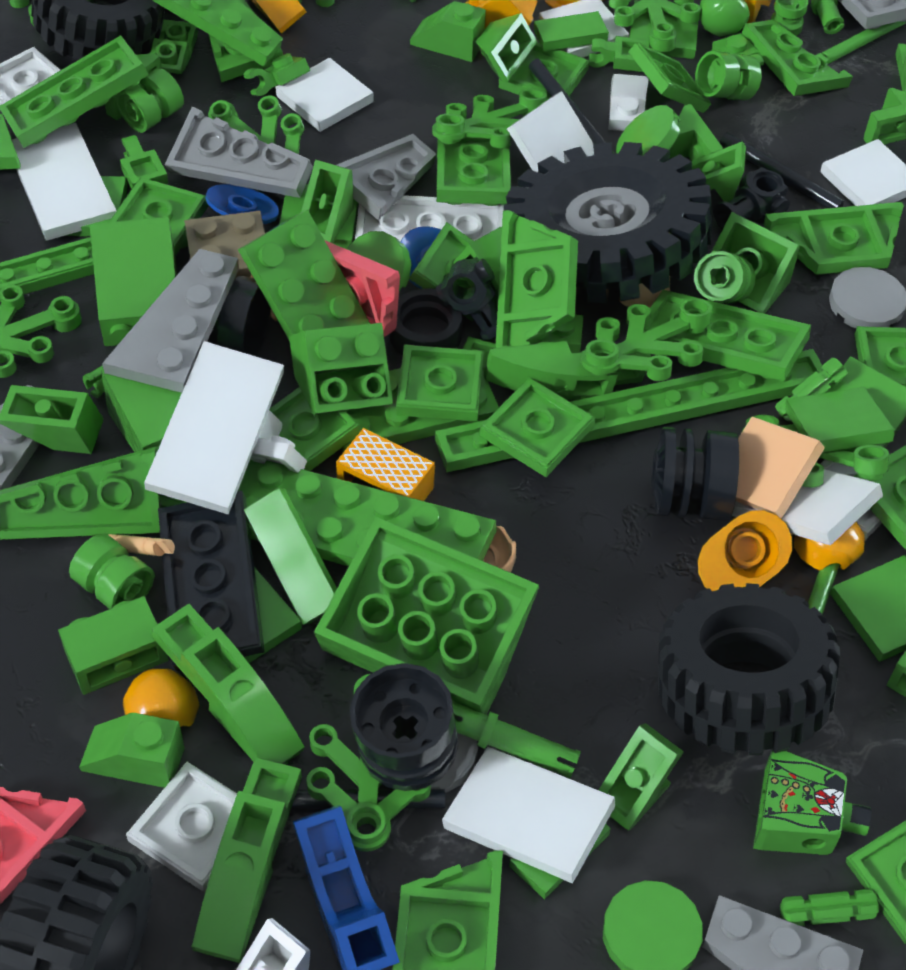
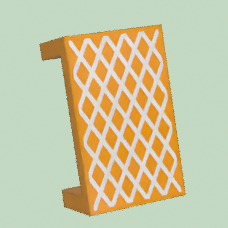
M365 428L359 432L336 461L337 479L351 482L356 476L386 492L424 501L434 488L435 462Z

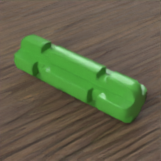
M831 358L821 366L823 371L820 373L815 371L792 390L793 396L790 398L827 393L832 389L830 385L833 382L837 385L847 376L848 372L838 359ZM786 395L776 404L775 408L779 415L790 423L792 421L786 412V399L789 397Z
M870 889L854 890V895H849L847 891L808 895L807 900H804L802 896H791L783 898L780 903L781 918L799 926H805L804 921H809L811 925L847 922L853 916L856 920L874 919L877 913H879L876 893Z

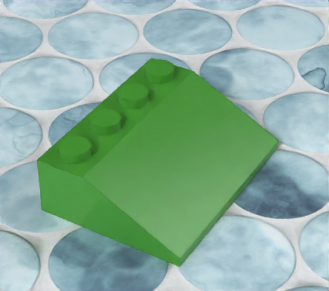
M375 517L317 625L314 634L323 651L372 673L385 666L402 663L425 667L442 679L450 691L451 699L487 715L504 680L537 595L539 584L379 517Z

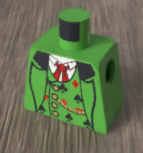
M772 749L764 770L753 849L819 855L831 854L840 838L841 831L863 836L867 835L871 821V807L845 802L847 777L844 773L787 751L774 753Z

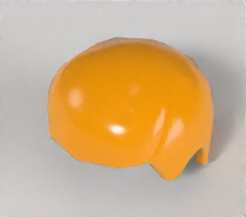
M855 522L831 545L795 535L794 548L800 558L817 570H823L833 563L840 564L841 569L845 570L864 553L865 537L858 522Z
M150 669L141 673L132 681L123 698V708L125 715L139 713L179 721L180 727H189L195 721L199 701L191 683L172 669Z

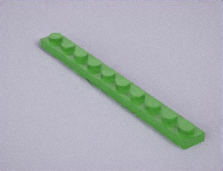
M809 349L801 352L785 381L767 379L761 375L738 369L722 368L571 401L574 405L596 417L594 427L579 443L784 398L786 395L793 396L792 390L815 371L818 373L823 371L821 369L822 364L814 349ZM486 420L435 431V442L446 472L514 457L479 436L480 426Z

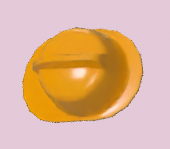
M765 510L748 511L733 519L711 536L703 545L698 558V574L706 589L710 588L711 591L719 590L721 585L734 584V587H746V583L759 584V587H761L779 573L788 563L792 552V536L786 523L777 515Z

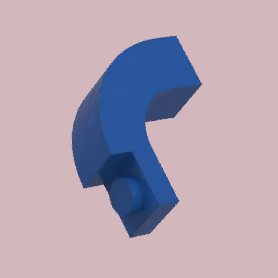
M338 805L292 821L306 865L305 871L319 913L342 970H381L400 963L385 913L376 905L363 876L342 807Z

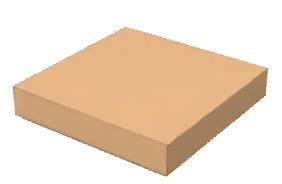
M751 417L738 438L739 477L736 501L757 510L773 513L782 519L825 447L820 440Z

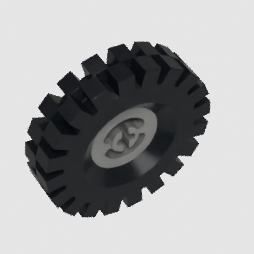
M612 142L593 144L594 155L587 156L580 146L563 151L565 163L550 156L537 163L538 172L528 169L518 178V186H511L506 196L507 204H504V211H512L521 217L541 223L550 229L558 230L578 240L576 298L585 288L588 303H607L609 289H617L620 301L640 298L639 284L641 283L652 294L669 288V276L679 281L693 272V263H698L708 253L707 245H711L710 185H706V176L699 168L692 170V161L680 154L670 159V150L653 146L643 155L642 143L624 142L619 153H612Z

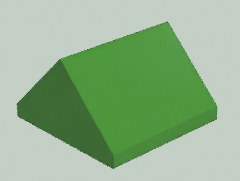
M731 212L711 252L726 251L739 255L749 261L756 275L755 286L751 294L740 303L759 313L765 314L789 285L800 245Z

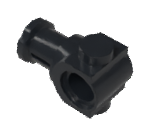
M763 167L754 172L747 173L739 183V189L735 193V198L728 202H719L714 206L713 215L717 225L723 230L731 212L758 223H764L766 214L787 212L790 201L786 198L788 187L784 184L783 178L779 174L766 170Z
M476 256L473 259L457 261L451 267L450 272L444 276L443 282L436 286V292L440 300L447 307L451 305L454 310L461 311L463 315L470 314L481 329L480 336L483 340L496 337L498 306L493 300L496 293L489 284V282L495 279V276L485 259L479 260ZM466 277L471 279L475 285L470 288H464L459 286L456 280Z

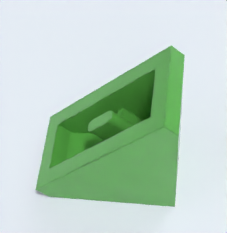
M315 159L301 212L308 210L324 240L333 243L354 209L352 170Z

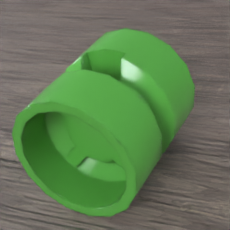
M709 51L704 54L699 60L695 71V83L701 95L711 98H727L739 101L749 100L758 91L762 79V70L755 57L721 51Z
M157 68L141 79L137 86L119 92L116 95V103L122 117L129 126L137 132L143 133L161 122V118H167L181 109L184 105V97L178 83L170 73L162 68Z
M726 251L711 252L706 254L695 268L694 282L696 289L703 297L711 301L729 304L741 302L751 294L755 286L756 275L753 266L747 259Z
M106 533L97 534L87 540L75 553L69 568L70 577L86 591L95 594L96 599L109 609H112L122 601H132L142 596L146 597L155 577L153 569L136 556H129L127 549Z

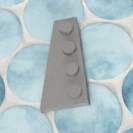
M199 249L102 363L104 373L182 393L204 341H208L239 270L238 258Z

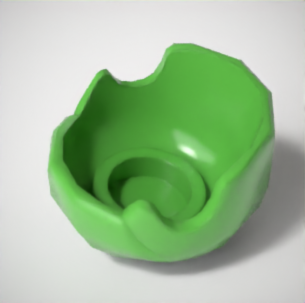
M701 0L700 22L703 28L714 36L722 37L737 34L749 20L750 11L747 2L744 0Z

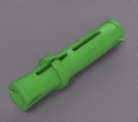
M451 699L453 713L463 718L462 721L455 719L457 733L477 740V746L484 749L489 745L566 778H571L575 768L558 761L557 758L561 757L577 764L580 756L579 750L571 749L498 720L499 715L491 711L489 715H486Z

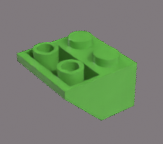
M382 323L304 330L289 336L294 376L313 414L393 404Z

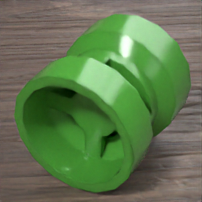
M775 0V12L772 14L771 20H774L792 34L798 36L803 28L804 18L802 16L807 12L808 0Z

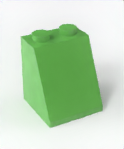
M169 217L90 224L98 318L104 346L118 345L178 275Z
M101 368L108 413L134 452L155 446L158 451L182 393L105 374L104 369Z

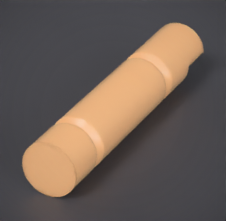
M108 534L125 547L128 553L162 556L164 553L173 554L175 550V545L170 539Z

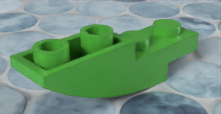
M560 341L540 342L538 344L522 346H502L490 349L484 376L487 381L514 391L528 378H531L566 400H580L612 393L615 385L642 382L646 371L618 369L606 376L594 375L581 364L583 351L571 353L568 342ZM644 353L632 354L634 356L651 357L650 354Z
M187 604L152 628V638L208 700L210 713L253 762L255 757L286 765L304 751L305 746L273 695L219 627L212 630L190 604Z
M255 757L243 791L238 790L218 848L192 944L193 951L241 963L273 873L272 862L302 779L300 768Z

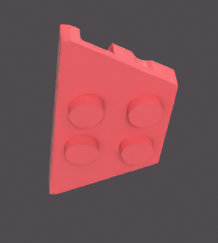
M325 240L370 324L382 323L384 337L395 331L397 327L400 285L399 271Z
M0 787V904L11 894L19 882H22L26 877V870L33 860L39 859L41 850L48 844L53 843L54 840L62 838L86 812L82 801L70 797L68 802L45 799L38 792L25 790L10 792L4 787Z

